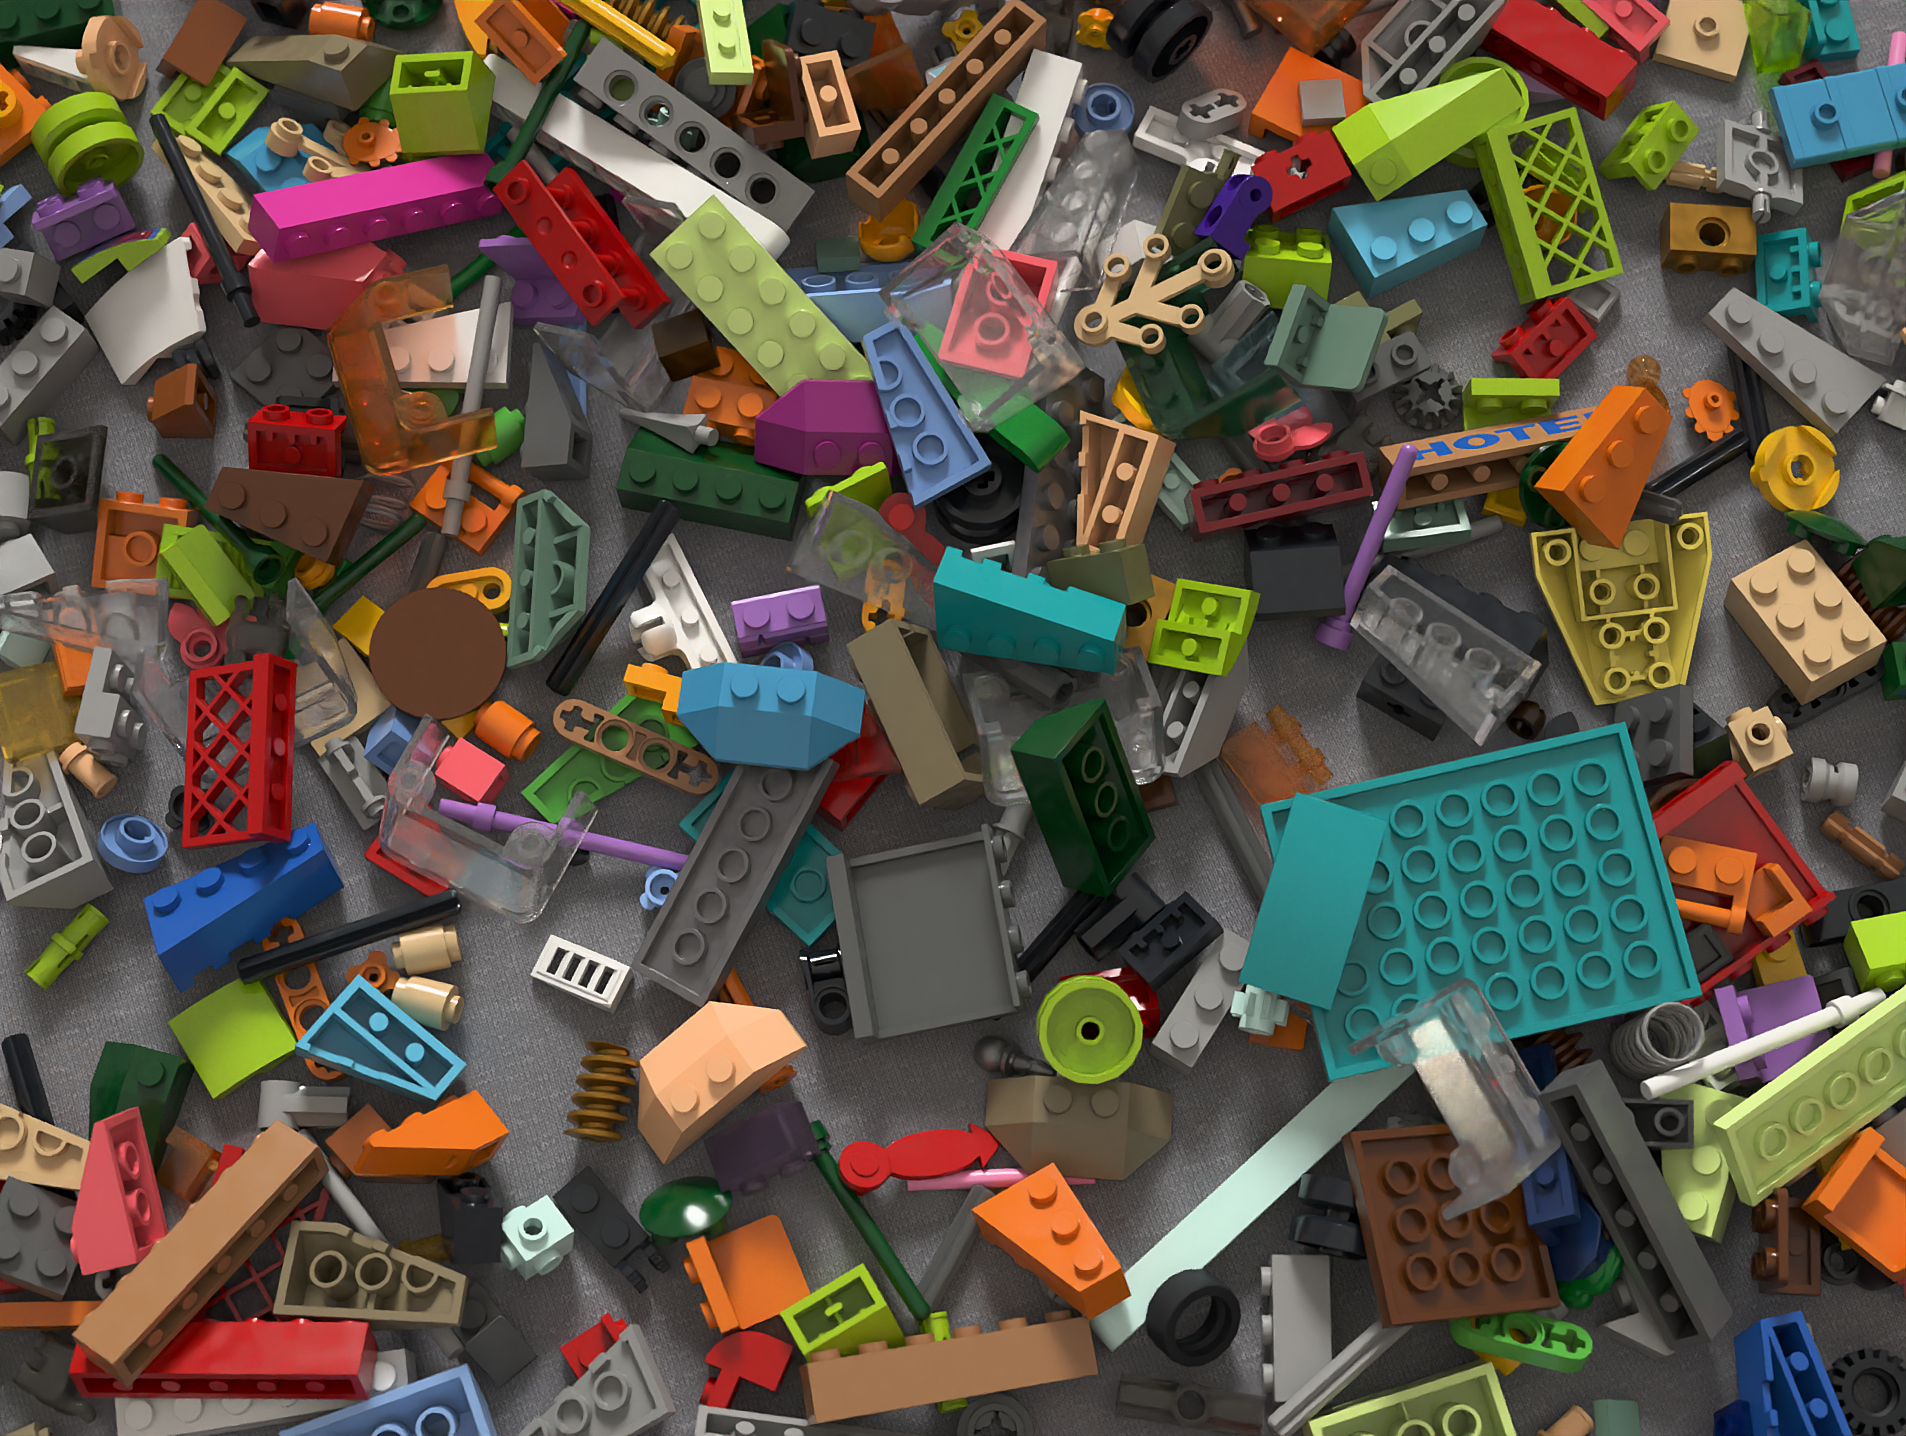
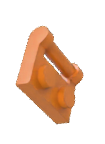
M456 445L447 450L440 466L409 503L412 512L424 515L427 522L440 531L446 506V500L442 498L445 481L450 480ZM471 461L468 479L501 500V502L494 511L470 495L469 503H464L459 536L449 537L479 557H482L516 514L517 499L527 496V492L516 484L509 486Z
M1667 834L1663 836L1660 846L1672 886L1732 898L1730 910L1675 898L1680 917L1682 919L1727 928L1726 933L1741 936L1757 853Z

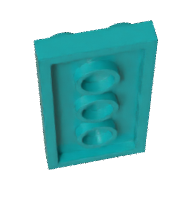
M735 768L678 824L679 829L694 843L698 840ZM810 823L765 906V909L809 950L836 924L825 857L843 854Z

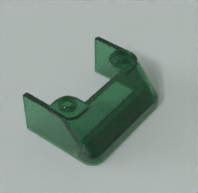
M1209 236L1163 264L1154 286L1197 265L1200 256L1210 249H1223ZM1232 260L1233 265H1234V268H1235V273H1237V272L1239 271V269H1238L1237 265L1234 263V261ZM1213 261L1207 268L1215 269L1220 266L1222 261ZM1135 282L1118 292L1114 305L1129 298ZM1201 283L1163 303L1178 308L1188 304H1195L1202 309L1206 317L1209 313V308L1202 293L1209 290L1210 287ZM1190 315L1185 319L1184 323L1193 324L1198 320L1199 316ZM1134 316L1122 322L1139 329L1147 324H1156L1162 329L1166 337L1164 349L1157 354H1147L1141 347L1116 341L1154 427L1170 440L1241 436L1301 401L1297 391L1274 367L1215 401L1186 340L1189 334L1184 333L1180 327L1140 316ZM1156 334L1149 335L1145 339V343L1153 344L1158 340L1159 336Z

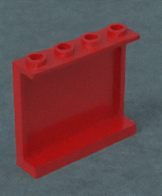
M1724 761L1651 814L1659 843L1661 844L1662 837L1667 834L1757 853L1754 872L1767 863L1779 864L1812 908V911L1776 937L1763 935L1747 912L1741 936L1726 933L1727 928L1710 925L1734 957V960L1700 983L1702 992L1700 997L1679 1002L1686 1006L1690 1004L1692 1008L1701 1005L1715 994L1712 987L1724 978L1728 977L1729 980H1734L1746 973L1753 966L1751 959L1764 949L1771 953L1786 944L1791 939L1788 932L1803 922L1807 926L1826 915L1829 911L1826 905L1836 898L1832 891H1826L1745 783L1743 778L1747 775L1736 761ZM1672 886L1674 896L1677 899L1728 910L1731 908L1732 898ZM1681 918L1685 933L1700 923Z

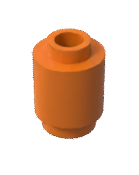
M326 1L323 5L315 4L313 6L309 19L310 35L335 34L372 42L375 32L374 18L369 17L367 8Z
M501 699L493 704L486 702L479 709L473 720V724L477 726L475 730L477 738L509 760L516 758L521 763L531 757L543 737V733L536 729L537 724Z

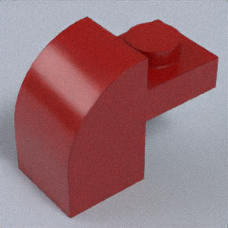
M756 1331L737 1332L725 1337L710 1350L704 1360L707 1365L720 1370L718 1378L709 1377L702 1391L699 1403L709 1407L730 1409L742 1380L778 1395L796 1353L795 1347Z

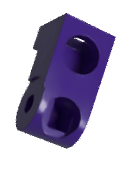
M1236 174L1230 177L1193 234L1211 248L1224 250L1230 255L1231 259L1242 261L1251 247L1243 238L1257 214L1264 212L1270 206L1273 197L1271 184L1261 176Z

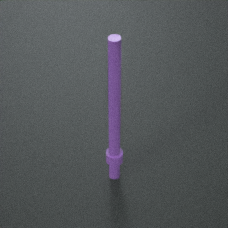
M441 798L437 816L473 824L472 829L490 833L492 829H497L673 871H681L689 856L496 811L497 806L478 802V805L474 806Z

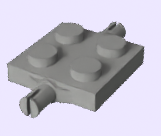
M1762 108L1752 111L1750 115L1751 125H1743L1724 119L1716 130L1717 190L1731 196L1749 200L1752 203V220L1755 223L1757 220L1759 224L1768 222L1771 218L1770 209H1776L1795 216L1803 205L1802 168L1791 170L1782 138L1769 129V112L1767 110L1763 112Z

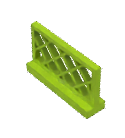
M1575 107L1505 128L1501 127L1487 131L1471 140L1520 305L1624 273ZM1565 120L1570 136L1564 149L1546 139L1552 124ZM1542 127L1539 134L1532 131V129ZM1521 134L1534 142L1525 161L1512 154L1508 140L1509 136ZM1541 146L1560 157L1551 176L1532 165ZM1566 162L1580 169L1582 180L1577 190L1558 180ZM1528 173L1546 183L1538 202L1524 194L1522 184ZM1553 188L1572 198L1563 217L1544 207ZM1579 203L1592 210L1594 222L1589 232L1570 222ZM1540 215L1559 225L1550 244L1541 240L1536 235L1534 226ZM1565 230L1584 240L1575 259L1557 249ZM1591 244L1604 251L1609 269L1597 272L1582 263ZM1541 250H1543V251L1546 252L1545 255H1544V257H1543V255H1542V251H1541ZM1552 256L1571 266L1564 282L1553 286L1547 272V266ZM1578 271L1586 275L1575 279Z

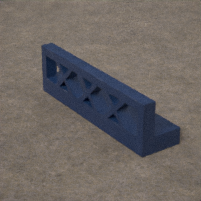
M1544 1043L1504 1054L1528 1225L1548 1247L1562 1244L1560 1226L1580 1222L1581 1215L1572 1161L1538 1098V1095L1558 1076L1555 1050L1549 1043Z

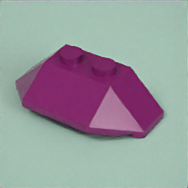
M803 379L777 399L767 410L764 409L755 416V462L803 475H852L862 467L884 462L889 476L902 473L873 380Z

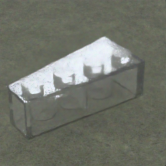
M1390 565L1367 586L1350 622V625L1480 747L1521 703L1542 665Z

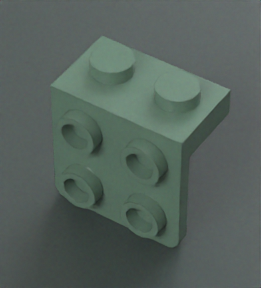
M1293 284L1272 343L1269 346L1264 365L1295 387L1358 393L1365 386L1389 316L1381 308L1330 304L1307 285Z

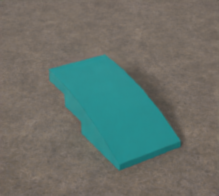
M1298 792L1295 793L1238 982L1331 1010L1386 829L1387 819Z

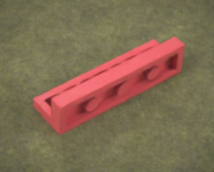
M1581 0L1608 25L1609 32L1607 37L1621 49L1627 51L1639 65H1642L1650 56L1649 47L1670 26V20L1648 0Z

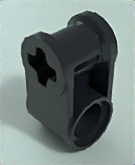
M837 943L836 948L808 953L806 949L799 950L806 991H809L817 1027L823 1033L830 1036H839L846 1033L853 1026L840 943ZM833 1001H838L846 1006L845 1013L837 1019H828L821 1014L823 1007Z

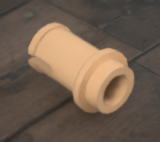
M75 742L66 748L59 757V762L63 765L62 771L67 775L73 774L93 793L95 798L100 799L114 788L118 777L107 770L91 754L92 752L87 750L86 745L82 746L79 742Z
M1573 1404L1546 1431L1542 1429L1537 1431L1536 1436H1586L1595 1429V1424L1581 1407Z

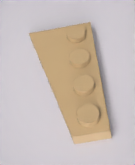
M178 136L176 140L220 234L236 253L256 256L262 248L247 229L253 198L204 153L196 141L187 136ZM156 138L151 148L173 174Z
M0 1103V1181H6L8 1176L35 1186L79 1192L90 1141Z

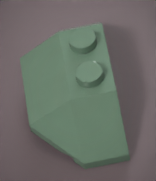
M546 489L517 499L506 668L511 670L541 661L579 629L586 610L591 527L552 491Z

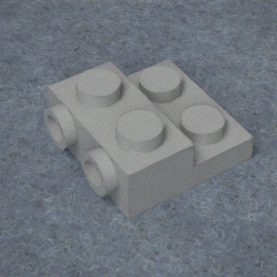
M95 646L74 734L87 746V750L100 758V763L116 768H126L127 763L135 762L137 750L143 749L147 736L144 720L130 706L134 705L137 701L139 681L136 679L137 676L113 649Z

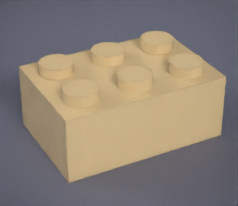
M1807 539L1801 540L1732 578L1723 603L1802 706L1877 665L1887 642L1884 635Z

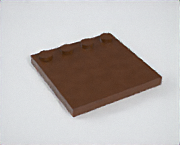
M1513 1118L1355 1131L1342 1136L1383 1329L1546 1311L1561 1306L1547 1245L1528 1225Z

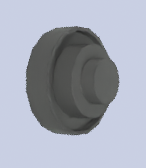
M705 57L694 58L686 63L677 74L674 85L677 91L716 119L730 111L736 102L738 85H709Z

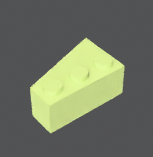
M1691 1083L1659 1096V1099L1693 1100L1694 1149L1661 1150L1662 1177L1693 1236L1722 1244L1737 1190L1713 1123L1748 1098Z

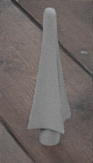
M625 408L619 411L621 418L663 436L692 454L700 444L714 446L719 438V433L716 429L706 427L707 414H667Z

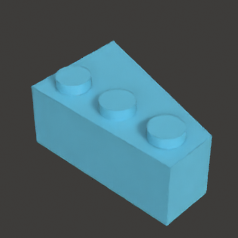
M1465 189L1332 208L1326 231L1364 295L1369 300L1478 248L1488 224Z
M359 974L295 1045L296 1055L433 1108L465 1073L467 1065Z

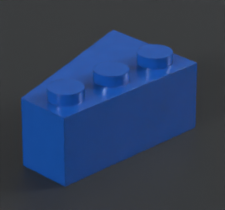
M1801 1311L1761 1319L1734 1337L1743 1436H1853Z

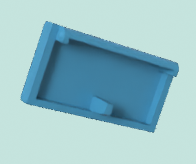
M1906 62L1874 67V69L1839 76L1823 77L1822 79L1793 85L1772 87L1768 93L1791 170L1906 147Z

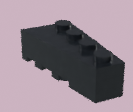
M1386 552L1360 594L1364 615L1412 643H1417L1420 638L1424 639L1427 647L1436 654V657L1448 664L1460 660L1476 673L1474 679L1490 687L1493 681H1496L1513 691L1509 699L1517 704L1528 700L1549 665L1547 625H1544L1540 618L1527 611H1520L1518 613L1503 606L1499 599L1489 593L1481 592L1477 594L1464 588L1452 576L1433 574L1425 570L1419 562L1410 557L1401 556L1399 558Z

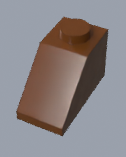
M186 364L155 381L154 396H150L147 400V417L162 438H215L218 397L197 364Z
M369 1103L325 1140L327 1145L334 1151L328 1157L329 1161L346 1179L354 1174L361 1181L367 1183L431 1184L437 1178L435 1175L357 1174L353 1167L363 1152L362 1144L378 1130L385 1129L387 1132L393 1130L389 1123Z

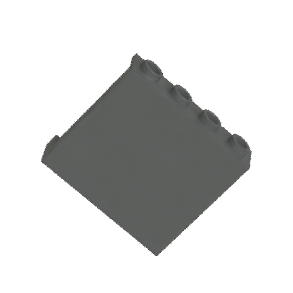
M988 823L981 825L982 831L890 851L851 859L847 858L844 854L825 857L855 1039L864 1045L1027 1012L1025 999L1032 998V988L1027 970L1020 971L1017 953L1024 952L1023 939L1019 925L1012 926L1009 908L1016 907L1015 895L1011 880H1003L1000 864L1008 861L1003 836H995V832Z

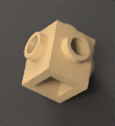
M1768 706L1752 712L1750 707H1745L1725 719L1727 725L1724 729L1729 734L1733 761H1736L1747 775L1743 778L1745 782L1781 767L1794 754L1787 742L1788 733L1785 725L1779 717L1772 715Z

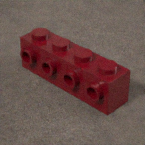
M1338 450L1321 456L1322 461L1305 464L1304 459L1283 463L1279 465V470L1262 474L1261 469H1254L1237 474L1236 480L1219 483L1218 479H1209L1193 484V490H1189L1184 498L1193 541H1202L1259 528L1264 525H1273L1365 504L1374 495L1364 452L1348 454V450Z

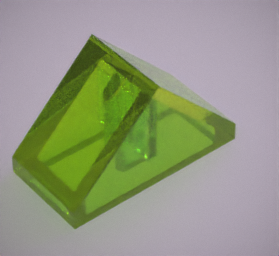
M1742 0L1757 74L1785 73L1798 67L1812 12L1796 0Z

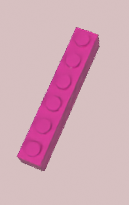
M485 151L484 154L447 155L254 194L247 229L270 260L276 263L501 214L503 203L483 185L490 168L497 165Z

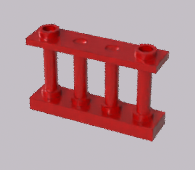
M521 160L492 189L592 326H597L618 307L633 329L642 330L672 302L574 169L565 167L545 187L528 162Z

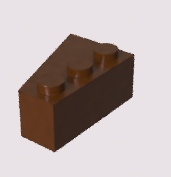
M222 467L204 508L320 561L340 567L376 486L363 480Z

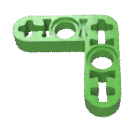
M1532 1313L1476 1318L1475 1326L1477 1329L1471 1327V1322L1468 1319L1449 1321V1332L1454 1341L1460 1346L1563 1373L1579 1372L1585 1366L1593 1348L1592 1339L1580 1326ZM1516 1328L1525 1331L1530 1335L1532 1343L1521 1344L1515 1341L1509 1334V1330ZM1544 1337L1547 1338V1341L1545 1343L1546 1347L1542 1346ZM1565 1344L1570 1345V1351L1572 1353L1566 1351Z

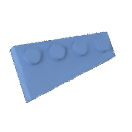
M901 316L862 336L861 343L913 511L990 470L991 461Z

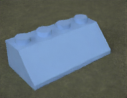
M939 257L934 258L933 262L922 258L901 260L899 262L860 263L861 270L820 274L818 273V266L783 269L853 346H856L858 342H862V336L900 316L913 337L927 323L945 335L952 312L951 292L946 261Z
M467 1363L278 1432L279 1436H498L488 1404Z

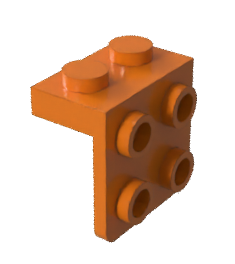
M768 1215L709 1241L704 1236H701L686 1243L690 1256L682 1260L692 1285L701 1282L708 1300L700 1303L710 1330L719 1327L724 1337L744 1331L779 1316L781 1311L810 1295L809 1288L783 1224L776 1215Z

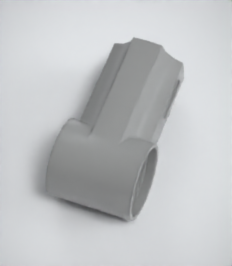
M1240 280L1217 310L1205 317V328L1198 334L1189 335L1188 342L1218 370L1224 369L1240 354L1245 346L1243 339L1271 305L1267 295L1258 286L1246 280Z
M287 1080L261 1082L257 1129L265 1132L277 1119L296 1132L300 1131V1128L339 1129L354 1116V1090L351 1087L303 1086L300 1082Z

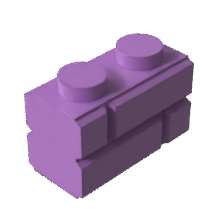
M819 584L731 602L742 658L766 654L775 645L784 641L794 642L800 646H805L806 642L816 644L829 641L828 626Z

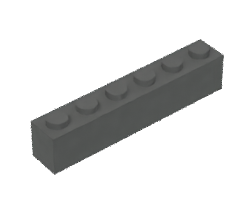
M1600 1059L1562 1071L1538 1095V1098L1670 1350L1711 1342L1734 1312L1607 1069Z

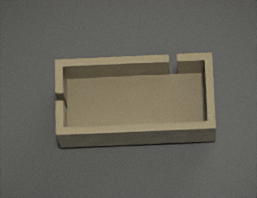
M889 618L846 644L852 657L850 660L852 672L866 687L870 696L868 699L869 709L875 719L882 723L888 736L886 739L887 749L891 756L901 764L906 775L904 780L905 788L909 796L920 806L957 811L1001 786L985 750L980 749L961 761L957 756L981 741L928 628L914 624L908 625L907 622Z

